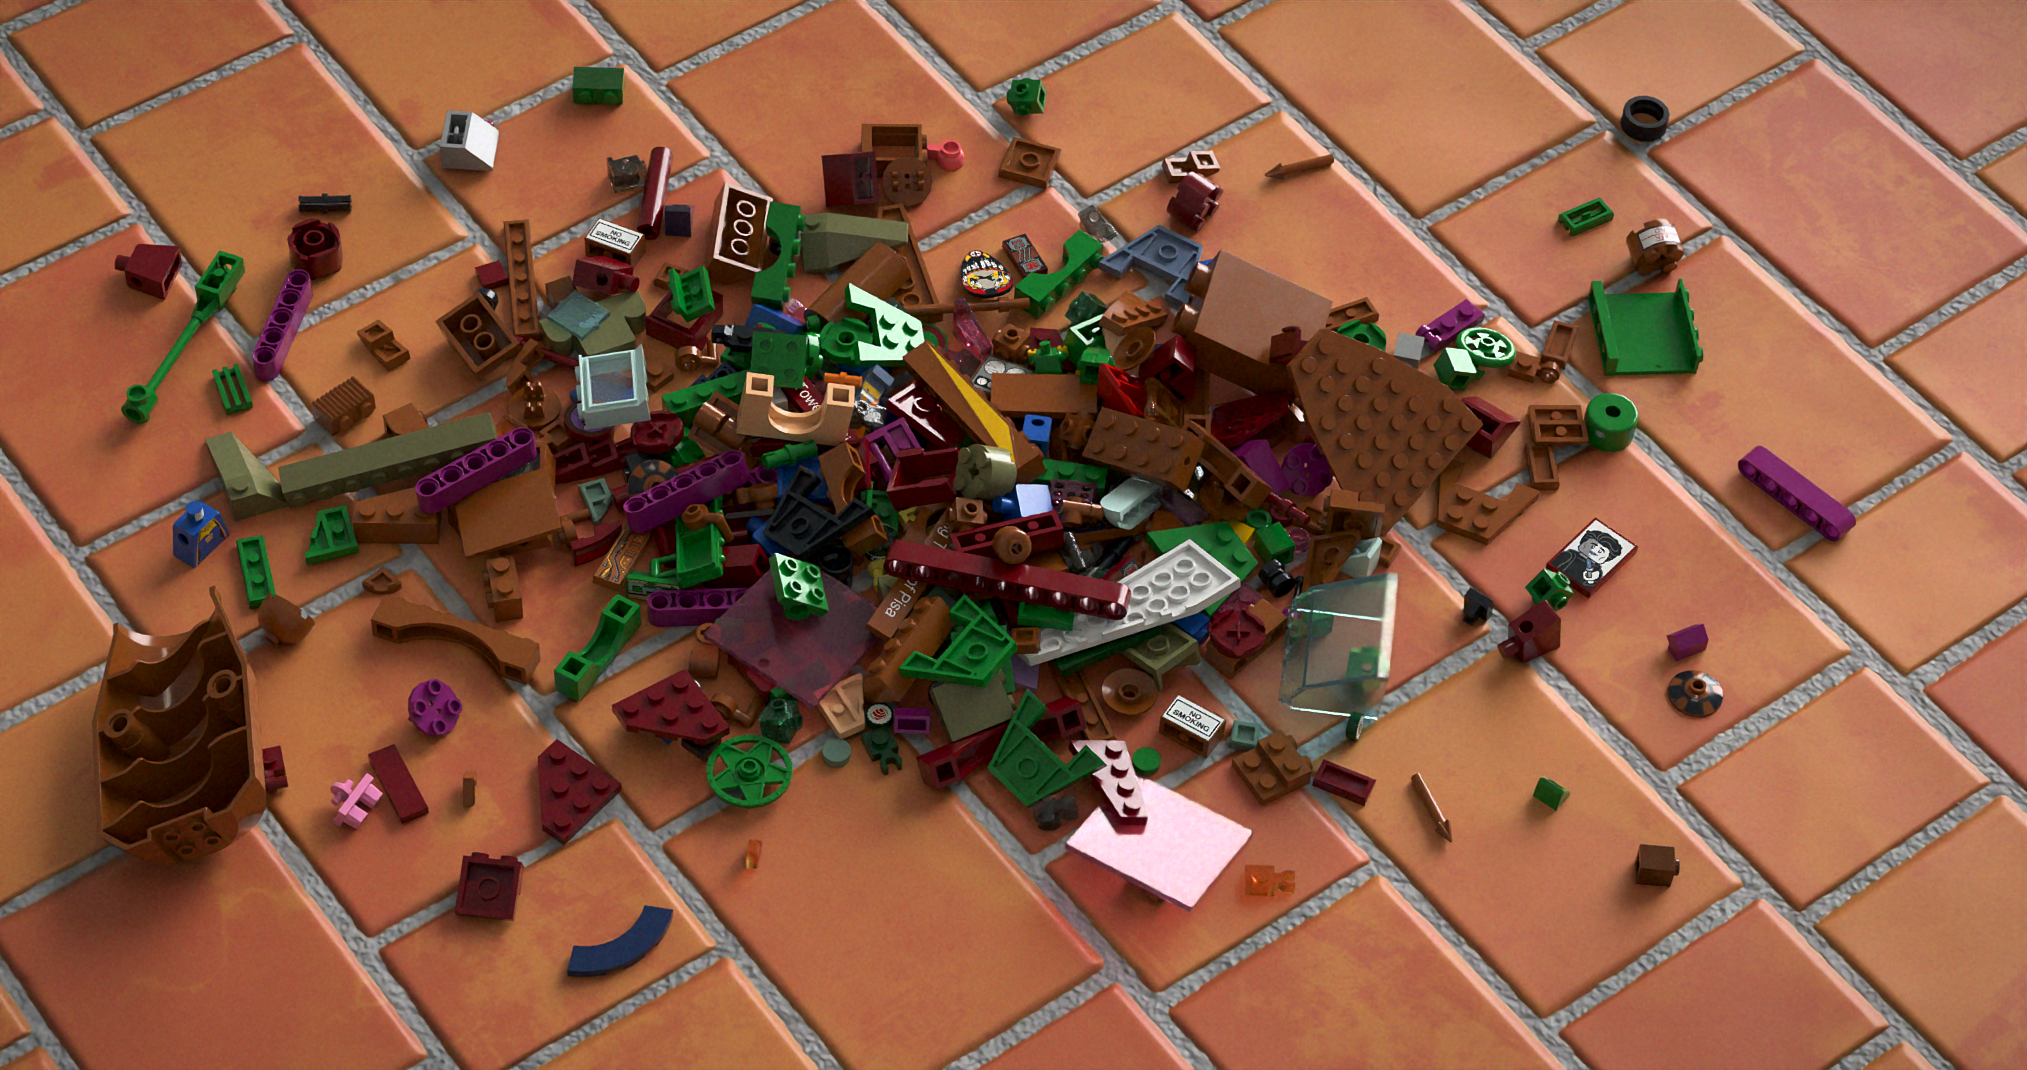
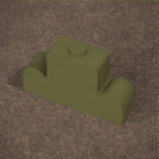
M627 291L588 304L587 306L599 312L601 316H592L596 320L589 319V322H586L587 325L580 323V329L568 328L555 320L554 316L539 320L540 338L546 349L568 357L572 355L573 351H577L578 355L588 357L634 350L636 348L634 335L640 334L646 329V306L638 291Z

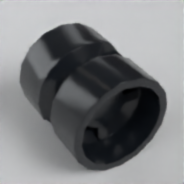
M830 545L823 548L818 554L817 566L820 569L824 590L833 585H839L842 594L847 593L853 583L852 553L842 545Z

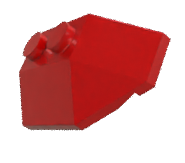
M1105 363L1099 366L1097 392L1102 397V404L1105 408L1161 424L1168 423L1173 408L1137 381L1138 376Z

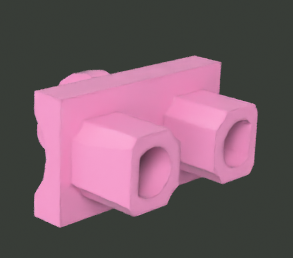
M366 773L354 791L351 790L354 783L349 779L344 784L341 782L333 783L330 787V791L334 795L331 803L338 806L341 801L344 802L337 812L338 815L333 820L334 824L340 827L345 822L356 829L359 828L368 813L357 807V803L361 801L373 809L383 794L371 784L374 777Z

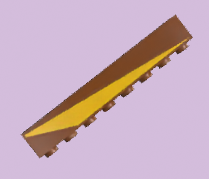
M927 339L902 356L909 375L915 381L920 379L924 383V390L937 399V404L949 414L976 444L1004 448L1011 453L1009 457L1011 462L1016 464L1017 468L1015 485L1029 484L1046 472L1043 464L1045 457L1039 447H1032L1030 445L1031 443L1023 431L1018 432L1013 421L1008 416L1005 418L1002 416V412L996 403L992 402L990 404L988 402V398L981 388L976 389L967 374L962 375L959 367L953 360H947L940 346L935 347Z

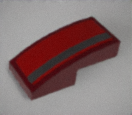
M621 521L607 522L595 526L594 536L583 537L570 542L571 558L574 566L586 564L607 554L622 531Z

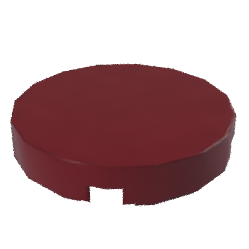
M664 410L650 412L651 420L635 422L630 429V437L635 448L648 454L664 453L671 450L684 437L682 420L677 418L675 413Z
M1235 609L1220 613L1213 620L1210 632L1212 644L1218 652L1230 658L1243 659L1257 654L1263 648L1266 629L1264 623L1257 615L1247 610L1234 612Z

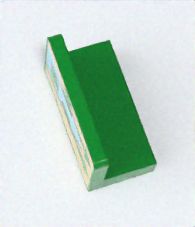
M632 570L631 574H627L626 593L627 598L647 601L648 596L655 591L685 590V588L680 586L676 576L661 579L650 577V572Z

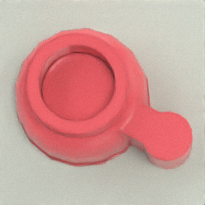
M946 140L941 146L934 143L927 145V158L935 159L941 169L955 171L964 165V152L959 142Z

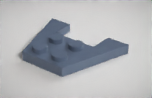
M1158 225L1098 262V269L1120 279L1132 263L1174 282L1166 292L1164 300L1181 307L1183 303L1189 304L1191 293L1185 291L1184 288L1192 268L1197 262H1200L1203 245Z

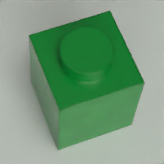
M1280 522L1265 525L1255 532L1253 548L1264 564L1275 559H1279L1283 565L1293 562L1295 543Z

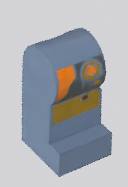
M877 364L862 372V387H855L853 410L863 419L875 410L884 391L894 381V378Z

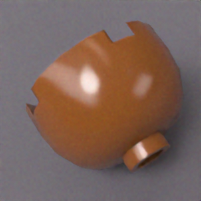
M271 593L267 594L258 611V623L265 632L263 637L274 645H278L279 642L290 645L302 641L314 627L315 621L309 615L304 619L300 613L302 609L279 595L275 594L273 597Z

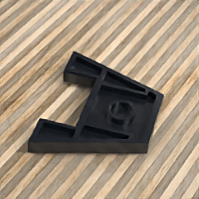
M801 465L764 529L763 535L766 540L798 560L804 561L874 516L875 512L870 506L855 497L837 516L812 503L806 498L821 483V480L815 473Z

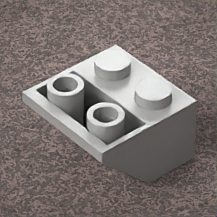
M447 110L440 143L442 168L493 171L499 131L473 112Z

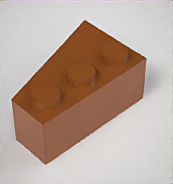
M415 487L355 501L353 528L357 543L438 544L441 510L433 514L423 513L418 506Z

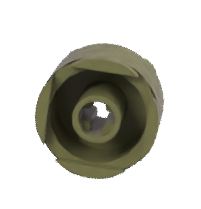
M979 444L961 448L958 453L956 476L953 480L955 490L960 491L965 497L991 502L997 496L1003 497L1006 493H1010L1014 488L1017 476L1016 464L1011 462L1009 457L1011 453L1004 448Z

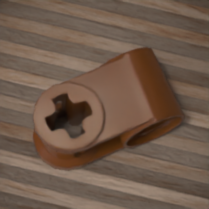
M705 623L698 627L694 647L690 655L688 670L690 675L717 678L721 652V630L717 625Z

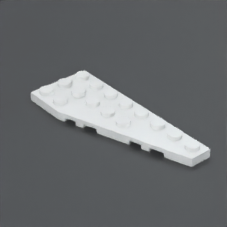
M1189 539L1117 582L1126 585L1131 590V598L1125 618L1110 620L1074 612L1072 631L1041 627L1039 653L1016 655L1029 666H1033L1196 614L1240 588V578Z

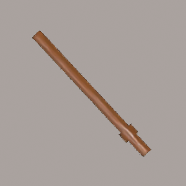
M998 297L997 300L903 307L906 309L905 313L911 316L994 310L1003 313L1009 312L1010 309L1030 308L1029 298L1009 299V297Z

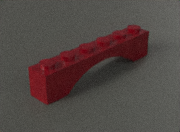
M1064 696L1045 704L1049 710L1029 730L1040 741L1045 742L1062 739L1086 729L1087 726L1080 702ZM1011 719L917 756L916 759L923 783L938 790L962 780L977 767L992 760Z

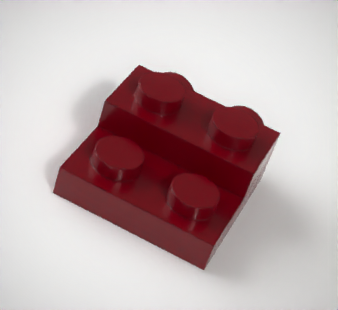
M472 852L471 856L463 855L455 914L459 916L514 921L524 871L522 862L518 861L517 857L502 855L500 859L489 858L488 854Z

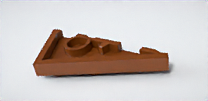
M1358 528L1310 537L1299 607L1303 619H1306V615L1314 612L1360 541L1362 534Z

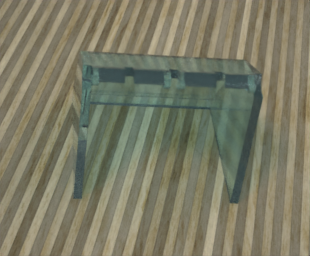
M1383 573L1316 585L1292 600L1291 606L1288 607L1286 626L1289 628L1285 633L1284 652L1286 654L1283 656L1281 678L1283 680L1280 682L1278 698L1281 703L1287 704L1289 709L1350 716L1352 712L1364 714V718L1378 719L1389 679L1399 574Z

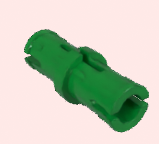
M813 439L797 445L787 444L782 449L762 454V464L766 471L784 465L793 466L798 461L817 456L818 449Z

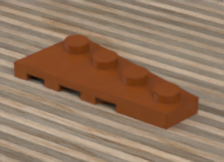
M1125 291L1102 315L1098 325L1121 337L1141 327H1154L1164 324L1168 313L1162 311L1160 305L1150 301L1146 302L1134 294Z

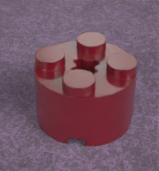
M1191 171L1177 187L1179 192L1176 198L1171 197L1167 206V213L1196 232H1199L1206 221L1204 218L1207 215L1212 217L1218 210L1220 204L1216 201L1221 197L1224 189L1200 173Z
M308 219L299 222L292 228L293 232L290 236L288 235L287 240L291 265L294 270L302 269L307 271L311 281L341 270L343 253L340 233L333 223L328 222L326 224L321 223L320 219Z

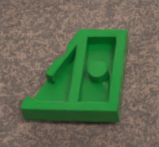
M346 505L318 511L315 521L316 527L312 530L310 537V547L305 553L306 564L309 565L359 553Z

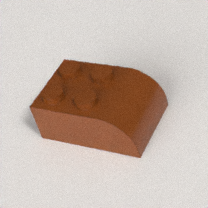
M479 291L435 321L446 340L478 380L518 354L522 349L520 343Z

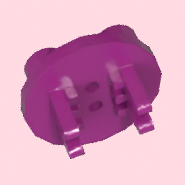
M1311 443L1299 444L1290 449L1283 459L1281 469L1290 485L1287 488L1294 494L1303 497L1315 496L1331 485L1333 477L1328 471L1330 466L1324 454H1320L1316 445Z
M431 679L419 683L412 690L408 698V720L419 731L429 736L436 737L448 733L455 727L459 713L462 711L461 701L456 697L452 689L439 679Z

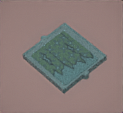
M574 290L565 300L558 302V306L547 315V319L583 341L594 330H598L599 325L611 314L609 310Z

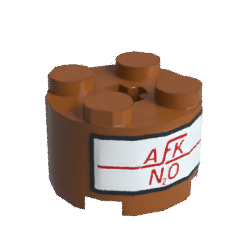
M1666 219L1643 223L1645 228L1637 233L1632 230L1626 237V244L1635 268L1641 276L1650 275L1653 271L1661 269L1665 273L1671 272L1677 268V262L1684 255V248L1675 225H1670Z

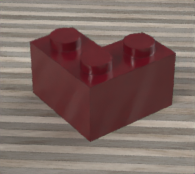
M1176 335L1153 350L1148 359L1140 364L1137 381L1176 410L1194 397L1197 376L1192 372L1197 349L1182 337Z

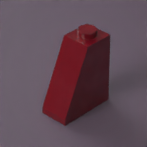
M759 544L722 547V555L725 556L723 575L702 582L704 587L709 589L775 587L769 559Z

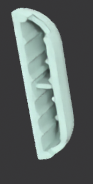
M1133 477L1129 478L1101 499L1100 504L1104 510L1105 518L1118 528L1127 530L1134 528L1162 505L1163 501L1159 498L1163 486Z

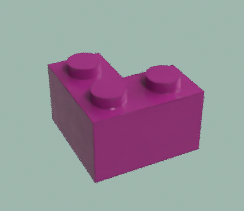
M1266 439L1248 440L1230 449L1235 456L1273 488L1271 492L1277 495L1290 486Z

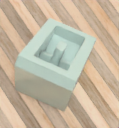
M1380 537L1359 541L1340 571L1366 583L1378 565L1382 545Z

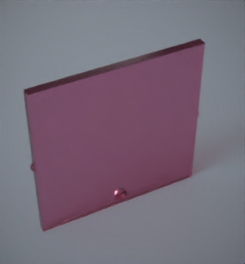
M786 553V554L784 555V556L791 557V558H793V559L798 560L797 558H795L794 556L790 555L789 553ZM770 568L704 633V638L813 709L853 667L858 666L859 661L881 640V638L865 629L879 606L820 569L829 611L823 617L810 614L801 620L788 619L785 616L783 604L778 603Z
M1135 773L1149 816L1147 826L1118 825L1104 802H1102L1066 842L1065 849L1191 912L1251 839L1253 831Z

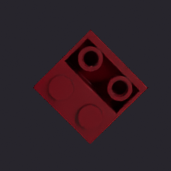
M875 151L821 155L826 206L879 203Z
M1477 396L1462 398L1461 401L1484 424L1466 445L1491 459L1520 425V420Z

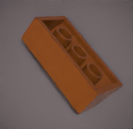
M727 182L724 183L714 202L704 265L708 271L709 279L724 284H731L754 279L755 273L762 271L767 242L765 224L769 204L773 201V198Z
M940 596L923 597L918 600L910 616L899 625V631L884 645L882 654L870 664L869 671L863 678V698L867 704L900 701L916 678L900 676L898 668L913 651L932 658L957 624L950 620L948 613L951 609Z

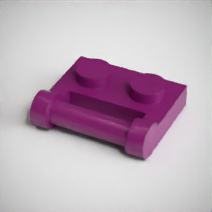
M904 417L865 436L869 440V450L879 460L878 467L884 475L882 479L886 486L889 484L893 470L877 443L884 440L895 460L897 452L921 447Z

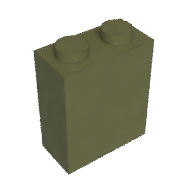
M1001 669L986 687L948 682L929 690L949 743L1013 717V711L1017 707L1012 695H1007L1003 685L1006 684V679Z

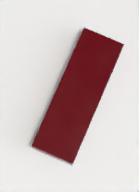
M395 744L368 754L369 762L402 824L429 813L428 806Z

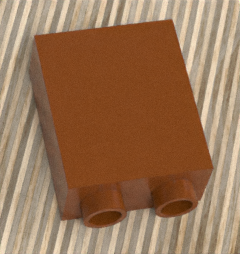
M1223 250L1217 253L1208 266L1197 262L1192 268L1184 288L1185 291L1194 295L1192 304L1190 306L1183 303L1171 327V332L1180 335L1197 349L1194 366L1258 395L1287 390L1288 398L1293 402L1296 399V395L1293 390L1294 383L1289 378L1286 369L1287 365L1269 363L1271 336L1284 333L1282 328L1298 326L1301 330V340L1309 341L1319 329L1326 327L1333 301Z

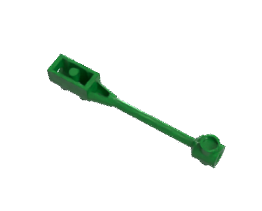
M219 250L195 285L197 302L190 322L146 387L143 385H133L128 388L126 392L127 400L121 407L123 415L128 420L142 424L150 419V413L158 403L155 391L198 327L215 312L223 310L230 294L236 291L237 284L245 273L242 257ZM226 264L232 265L231 270L227 267Z

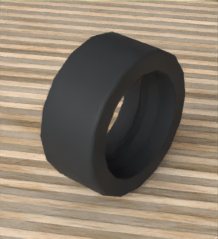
M1636 96L1625 103L1620 124L1627 136L1643 142L1655 141L1665 134L1670 113L1668 107L1659 99L1650 96ZM1638 113L1648 114L1655 117L1658 122L1654 124L1640 123L1632 115Z

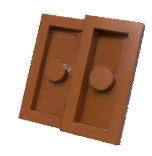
M1529 405L1527 410L1535 445H1588L1586 420H1583L1581 405Z

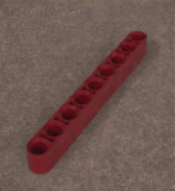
M902 540L890 543L883 564L884 571L888 575L897 578L1054 609L1073 611L1110 620H1121L1126 617L1131 598V590L1121 583L1020 563L1008 564L999 559Z

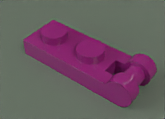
M1466 299L1428 325L1419 327L1415 336L1425 337L1424 341L1428 343V347L1433 352H1437L1454 341L1461 331L1481 323L1484 320L1485 314Z

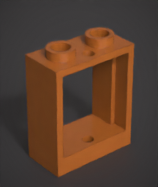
M862 124L861 152L872 151V146H915V158L924 162L927 166V153H922V150H927V134H922V124ZM875 157L877 178H883V173L888 164L897 158Z

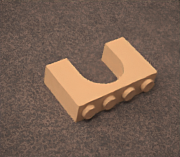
M747 372L738 409L737 434L799 442L813 439L816 444L838 446L840 442H845L854 409L855 386L828 383L824 400L818 408L805 413H792L784 411L772 403L773 375Z

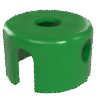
M1603 393L1590 400L1584 416L1589 444L1605 452H1616L1629 446L1633 440L1639 419L1638 410L1634 403L1625 396L1616 393ZM1595 430L1602 432L1605 438L1598 437Z

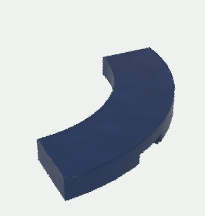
M644 905L643 911L636 923L620 937L600 945L573 946L567 969L568 976L606 975V972L621 967L625 969L645 957L649 950L658 945L665 936L673 918V910Z

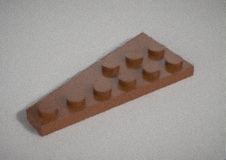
M904 204L878 207L877 219L908 222L909 225L908 244L894 249V251L904 260L912 277L891 297L902 306L939 304ZM943 314L912 316L920 320L921 323L926 324L943 321Z

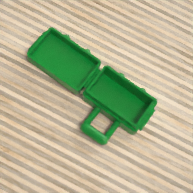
M723 495L703 504L707 507L709 513H721L724 515V512L721 510ZM682 514L677 516L676 553L652 559L649 563L650 577L666 579L676 575L682 588L721 577L723 575V563L725 562V556L722 555V546H724L725 540L722 538L716 524H708L702 529L691 531L686 528L682 520ZM676 560L675 569L661 573V564Z

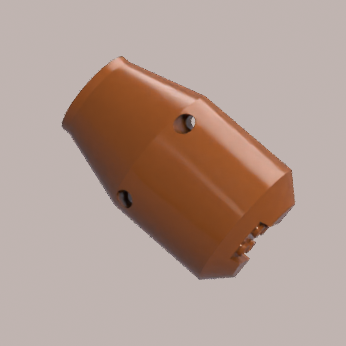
M215 586L209 587L210 596L215 605L213 614L209 619L196 624L188 632L170 636H149L126 629L119 623L113 624L112 642L92 720L97 836L136 858L152 863L178 864L183 860L196 859L216 853L248 833L259 822L266 808L257 681L222 607L221 595Z

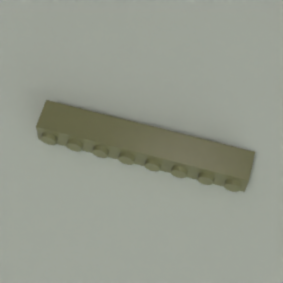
M490 412L280 466L278 470L282 494L291 508L304 506L307 503L322 499H331L334 496L349 492H357L360 489L375 485H384L394 480L407 479L417 474L434 472L497 439L496 426Z

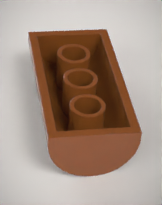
M875 243L804 311V319L807 321V317L817 315L821 331L829 322L833 321V324L842 322V318H854L865 322L870 317V314L847 308L844 289L848 283L886 302L912 277L911 272L904 260L893 249L885 244Z

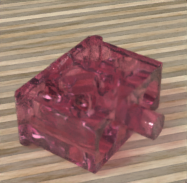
M1051 479L1049 482V493L1053 510L1057 513V509L1054 507L1070 496L1082 498V503H1096L1098 484L1075 480ZM1088 488L1090 491H1083V489Z

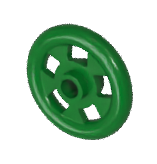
M1472 327L1461 331L1456 337V348L1467 350L1474 364L1489 368H1500L1511 364L1516 357V348L1513 342L1495 330ZM1499 349L1506 351V354L1498 352Z

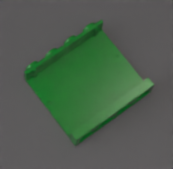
M1678 279L1675 292L1605 294L1602 281L1591 282L1588 302L1605 376L1697 373L1699 363L1703 361L1704 354L1703 348L1698 345L1699 331L1693 324L1694 311L1693 308H1689V290L1685 289L1683 279Z

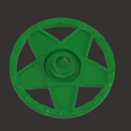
M759 735L736 736L721 743L710 755L706 770L707 781L713 793L725 803L739 808H759L775 802L787 791L792 780V762L786 750L772 739ZM742 743H757L748 752L734 747V745ZM773 750L783 759L786 768L770 763ZM720 757L727 768L713 778V767L717 758ZM782 784L774 793L763 798L764 785ZM740 789L745 800L731 797L723 791Z

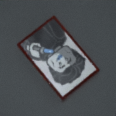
M1595 517L1547 562L1545 569L1554 573L1561 572L1570 581L1569 586L1589 599L1637 553L1638 546Z

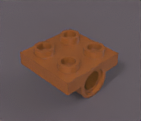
M714 391L710 400L705 402L697 412L693 420V427L687 437L714 454L721 455L730 450L742 452L752 435L736 433L739 405Z

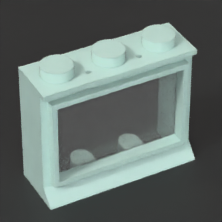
M642 343L635 350L588 357L579 355V366L575 367V374L580 385H576L578 401H582V403L577 404L579 419L585 420L587 430L651 420L647 401H649L645 371L647 367Z

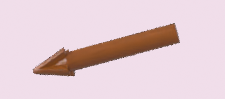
M1332 154L1284 166L1279 163L1265 173V177L1284 179L1285 175L1333 164L1334 157Z
M1420 773L1414 774L1411 780L1437 826L1435 831L1449 842H1452L1450 819H1445Z

